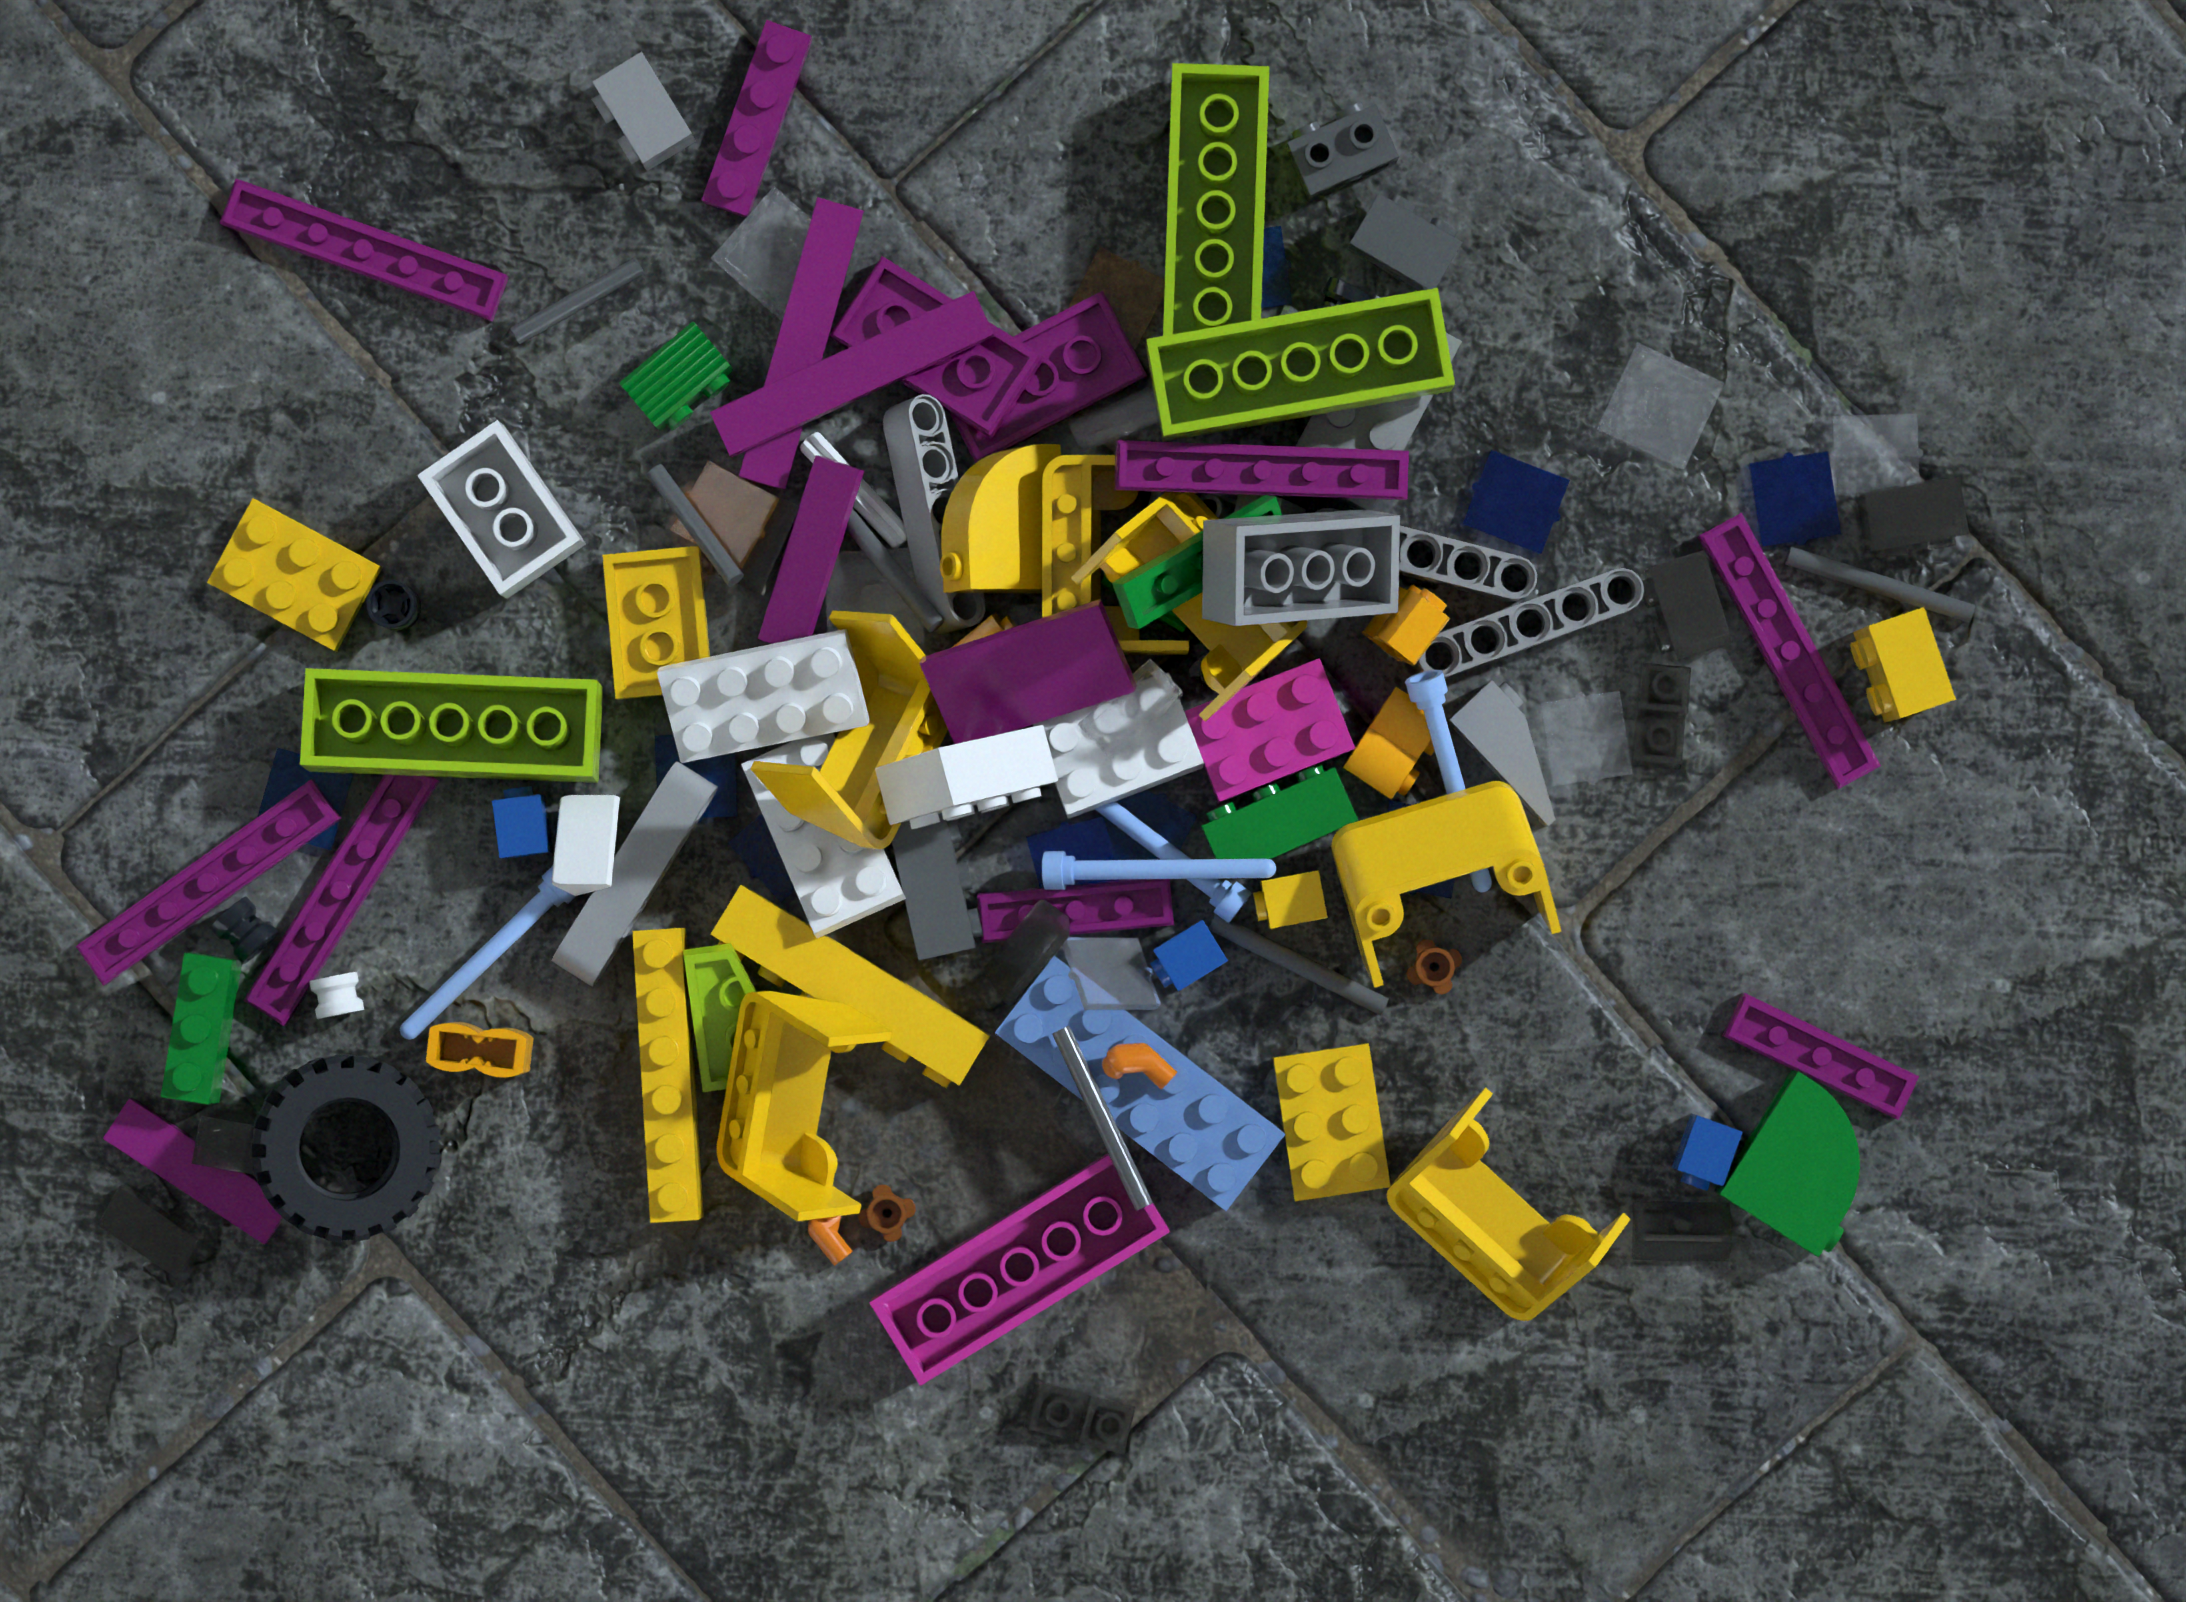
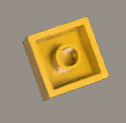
M1924 607L1853 632L1856 641L1851 642L1850 647L1854 661L1859 670L1866 668L1872 686L1866 688L1867 698L1874 715L1881 714L1884 723L1956 700Z

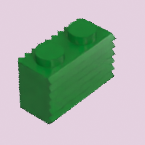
M693 321L619 382V384L659 431L663 430L666 426L673 431L692 416L694 412L690 406L705 395L710 400L730 384L731 381L727 375L733 369Z

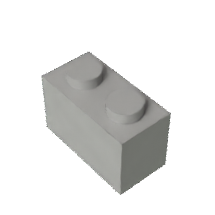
M642 51L592 81L599 92V95L592 98V101L606 124L615 119L623 131L624 135L618 138L617 142L631 164L640 160L645 169L649 171L696 142L693 134Z

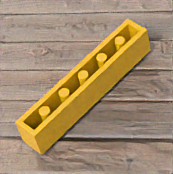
M745 885L739 886L710 934L720 940L717 945L731 943L740 961H742L744 956H747L760 964L761 967L757 974L782 988L785 981H788L803 990L800 996L847 1004L892 1031L891 1040L885 1041L881 1049L904 1063L907 1062L910 1056L926 1065L922 1074L945 1088L949 1086L951 1081L959 1086L961 1085L990 1037L989 1033L831 937L824 935L816 938L808 923Z
M686 928L632 931L650 1223L699 1220L704 1217L692 1017L683 950L687 949Z

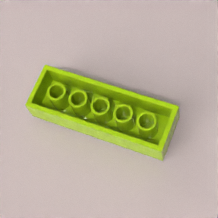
M1172 63L1163 336L1261 319L1269 66Z
M1438 288L1146 339V350L1163 442L1450 392L1455 386Z
M305 668L300 765L309 772L598 783L603 687L598 680Z

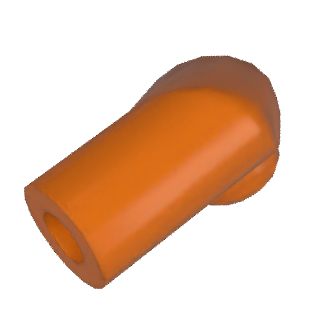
M1145 1043L1117 1044L1108 1050L1107 1056L1102 1061L1103 1071L1110 1078L1120 1079L1123 1074L1143 1072L1160 1089H1163L1177 1074V1071Z
M841 1216L809 1220L808 1233L834 1266L853 1252L838 1233Z

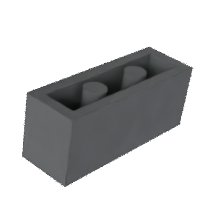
M942 813L938 814L939 823L917 829H911L910 821L902 822L892 840L901 886L906 898L905 904L918 961L976 948L974 938L983 936L977 908L968 910L964 891L973 889L967 861L957 863L953 845L962 842L958 820H943Z

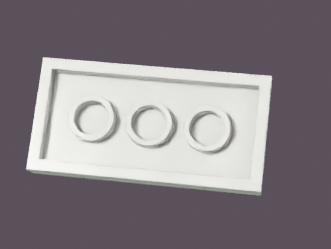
M847 629L662 666L657 671L681 763L867 726L870 721Z
M834 733L794 740L741 764L816 938L906 899L884 849L860 847L790 814L750 769L754 761L812 766L820 771L836 739Z

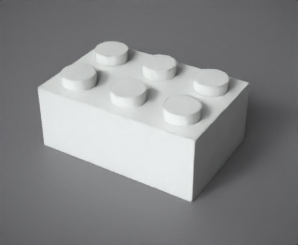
M498 420L417 475L498 593L507 599L586 545L506 427Z
M1169 673L1137 684L1136 690L1133 693L1033 724V727L1044 726L1058 781L1054 782L1068 819L1202 769L1204 765Z
M1043 725L936 748L875 768L889 824L893 825L910 821L911 829L939 823L938 814L942 813L943 820L947 821L975 814L974 805H977L978 811H981V813L1009 806L1008 796H1012L1013 803L1040 797L1042 795L1039 787L1058 781Z

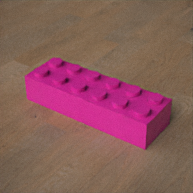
M1107 1153L879 1293L869 1303L921 1386L1170 1232V1229L1154 1203L1135 1211Z

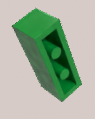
M1317 764L1295 774L1298 784L1280 791L1278 784L1274 783L1250 794L1254 803L1236 810L1233 802L1206 813L1210 822L1202 825L1201 829L1214 858L1272 859L1336 831L1347 824L1358 821L1336 768L1324 771L1322 764Z
M196 952L184 953L161 1097L207 1105L219 1103L242 963L238 959Z

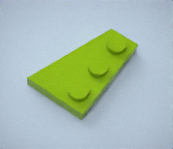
M731 943L683 950L703 1092L726 1089L740 1004L746 994L756 992Z

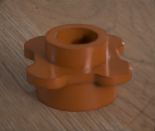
M1429 939L1420 941L1416 946L1418 955L1415 963L1407 970L1409 982L1414 985L1423 983L1431 986L1437 994L1448 993L1453 986L1451 978L1454 970L1462 963L1461 954L1456 949L1444 950L1436 947L1435 943ZM1432 962H1436L1439 965V969L1435 972L1430 970Z
M885 1184L878 1185L873 1189V1199L868 1208L860 1211L859 1222L865 1228L873 1227L876 1231L881 1232L886 1241L894 1242L902 1236L901 1228L906 1219L915 1214L916 1206L910 1198L902 1199L893 1194L890 1186ZM886 1208L892 1211V1215L889 1218L883 1216V1210Z

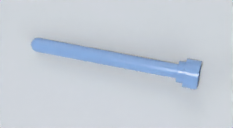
M1429 670L1409 677L1405 684L1410 701L1416 702L1417 708L1424 711L1446 793L1450 794L1464 790L1466 788L1442 704L1446 701L1444 694L1448 691L1443 671ZM1488 868L1469 873L1476 891L1486 892L1491 888L1492 881Z
M1116 801L1094 809L1160 860L1191 859ZM1187 879L1211 898L1209 903L1216 908L1214 913L1228 924L1252 894L1237 881L1233 885L1228 880L1222 883L1218 879Z
M1044 851L1042 859V880L1045 890H1065L1066 885H1074L1076 880L1270 878L1276 872V865L1271 859L1075 861V857L1066 856L1065 851Z
M553 866L542 875L544 881L538 886L540 892L402 1023L400 1034L403 1038L408 1040L416 1038L553 905L559 907L563 902L569 904L576 897L552 884Z

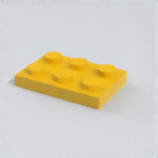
M252 498L207 583L337 652L383 567Z
M699 546L602 555L615 699L663 696L657 675L660 667L710 657Z
M1369 1043L1273 1057L1294 1201L1389 1188L1391 1185Z

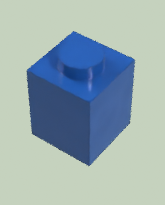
M532 786L503 790L504 799L492 800L499 858L509 859L553 853L546 795H533Z
M1200 920L1153 949L1157 959L1151 962L1150 965L1164 988L1173 983L1177 991H1180L1228 960L1205 922Z
M1691 1113L1671 1168L1683 1172L1680 1181L1708 1191L1711 1182L1724 1186L1743 1132Z

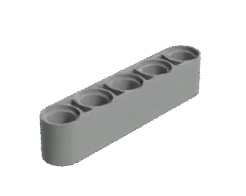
M922 394L891 406L885 412L883 429L917 587L944 619V623L934 632L949 634L978 624L985 614V599L983 593L943 592V578L940 573L942 523L949 497L958 483L959 477L943 407L936 398L931 395Z
M1323 508V509L1317 510V511L1314 512V513H1318V512H1333V511H1342V510H1338V509H1334V508ZM1400 526L1399 575L1504 602L1523 600L1536 586L1537 572L1535 567L1529 560L1521 556ZM1423 543L1431 549L1433 561L1430 566L1417 568L1409 562L1407 550L1411 544ZM1461 555L1474 557L1479 564L1477 578L1472 580L1460 578L1454 570L1455 559ZM1517 567L1522 570L1526 577V585L1522 591L1511 592L1502 585L1501 573L1504 568Z
M1625 568L1614 569L1443 631L1437 635L1431 645L1440 644L1449 650L1451 654L1450 665L1447 669L1442 670L1444 678H1448L1624 614L1636 607L1642 600L1644 593L1643 582L1639 575L1632 570ZM1612 579H1622L1630 585L1632 595L1627 604H1616L1608 596L1607 588ZM1576 595L1584 600L1587 611L1582 620L1573 621L1564 615L1562 603L1566 596ZM1521 612H1533L1541 620V631L1536 637H1525L1517 629L1516 621ZM1487 628L1493 632L1496 637V646L1492 653L1482 654L1473 648L1471 636L1475 629ZM1426 651L1416 663L1420 673L1434 670L1426 662Z
M678 761L673 764L614 857L611 887L593 891L552 958L553 963L591 987L595 986L705 812L718 786Z

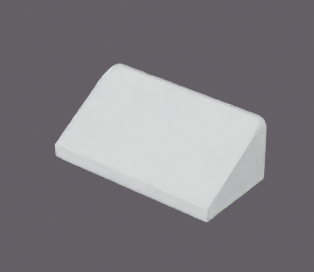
M568 795L560 798L552 872V884L574 896L611 887L620 797L616 795Z

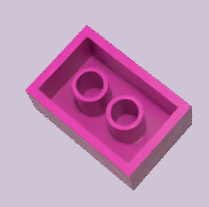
M1320 658L1242 688L1206 722L1199 714L1212 701L1184 711L1218 803L1355 749Z

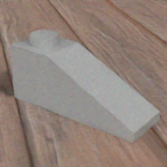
M1491 680L1450 717L1447 723L1501 782L1507 783L1515 790L1521 803L1543 827H1548L1556 819L1526 716L1519 709L1524 702L1507 683L1503 682L1498 687Z

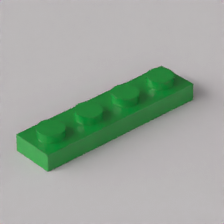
M1264 495L1224 519L1282 515L1275 496ZM1203 531L1112 582L1128 627L1140 629L1203 592Z

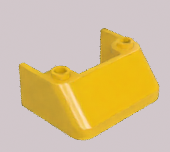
M1062 455L1051 460L1045 467L1042 478V618L1101 599L1100 567L1078 585L1075 584L1071 577L1101 547V511L1123 510L1129 507L1138 496L1139 491L1114 490L1115 455ZM1104 606L1124 655L1188 654L1189 641L1139 640V629L1128 627L1120 606Z
M1165 492L1118 529L1071 579L1078 585L1100 567L1108 580L1114 582L1203 531V520L1219 518L1195 493ZM1203 592L1174 608L1172 611L1210 651L1201 662V670L1206 684L1219 695L1199 716L1206 722L1306 629L1307 620L1233 626L1202 619Z
M832 610L829 616L831 622L838 630L847 629L870 719L868 725L840 731L820 771L812 766L754 761L750 769L790 814L860 847L884 849L894 839L901 823L889 824L875 768L939 748L948 728L919 664L922 657L926 655L892 614Z
M1501 781L1487 782L1350 823L1340 828L1333 837L1331 845L1333 858L1362 961L1374 988L1384 984L1372 941L1389 936L1400 927L1404 917V910L1399 894L1493 866L1497 882L1507 893L1517 896L1534 893L1538 911L1551 933L1562 932L1545 867L1521 800L1515 790L1507 783Z
M758 991L746 994L741 1001L717 1140V1158L722 1170L796 1221L860 1213L861 1204L833 1186L838 1164L837 1157L830 1145L817 1136L831 1051L835 1053L850 1052L855 1048L856 1044L890 1041L892 1031L847 1004L774 991Z
M1485 1087L1447 1122L1398 1176L1387 1191V1201L1391 1209L1503 1312L1514 1319L1529 1321L1592 1271L1631 1219L1625 1213H1622L1600 1233L1595 1231L1586 1220L1573 1215H1561L1552 1223L1544 1219L1480 1160L1489 1148V1138L1483 1127L1473 1119L1493 1094Z

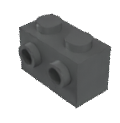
M1362 102L1353 104L1337 112L1335 115L1338 120L1321 128L1318 122H1312L1291 133L1293 140L1287 142L1286 153L1308 203L1396 165L1399 155L1376 104L1365 109Z
M1379 193L1352 238L1347 250L1417 291L1437 288L1463 243L1455 238L1457 230L1438 218L1433 217L1430 222L1413 213L1416 207L1411 202L1397 194L1391 193L1389 198Z

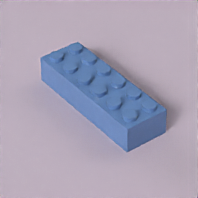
M1054 955L995 1031V1034L1083 1101L1052 1033L1070 1026L1117 1127L1227 1211L1285 1136V1133ZM1145 1043L1177 1071V1074L1163 1089H1160L1143 1072L1123 1074L1120 1079L1110 1078L1103 1071L1102 1061L1107 1056L1108 1050L1117 1044Z

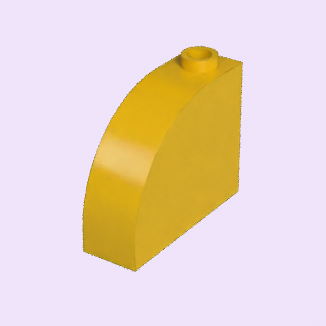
M1037 444L996 452L976 462L960 478L949 497L942 523L940 573L943 578L944 593H1042V478L1047 464L1054 458L1061 456V445Z

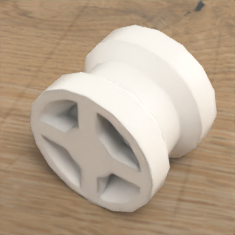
M357 972L309 981L311 991L317 994L319 1005L315 1009L317 1019L364 1010L363 1000L357 997L355 986L359 981Z

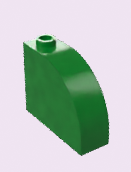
M1791 1070L1732 1162L1724 1186L1718 1185L1714 1192L1810 1254L1819 1257L1823 1250L1830 1253L1844 1232V1228L1839 1225L1852 1204L1859 1181L1860 1155L1855 1132L1849 1118L1835 1098L1823 1087L1799 1071Z

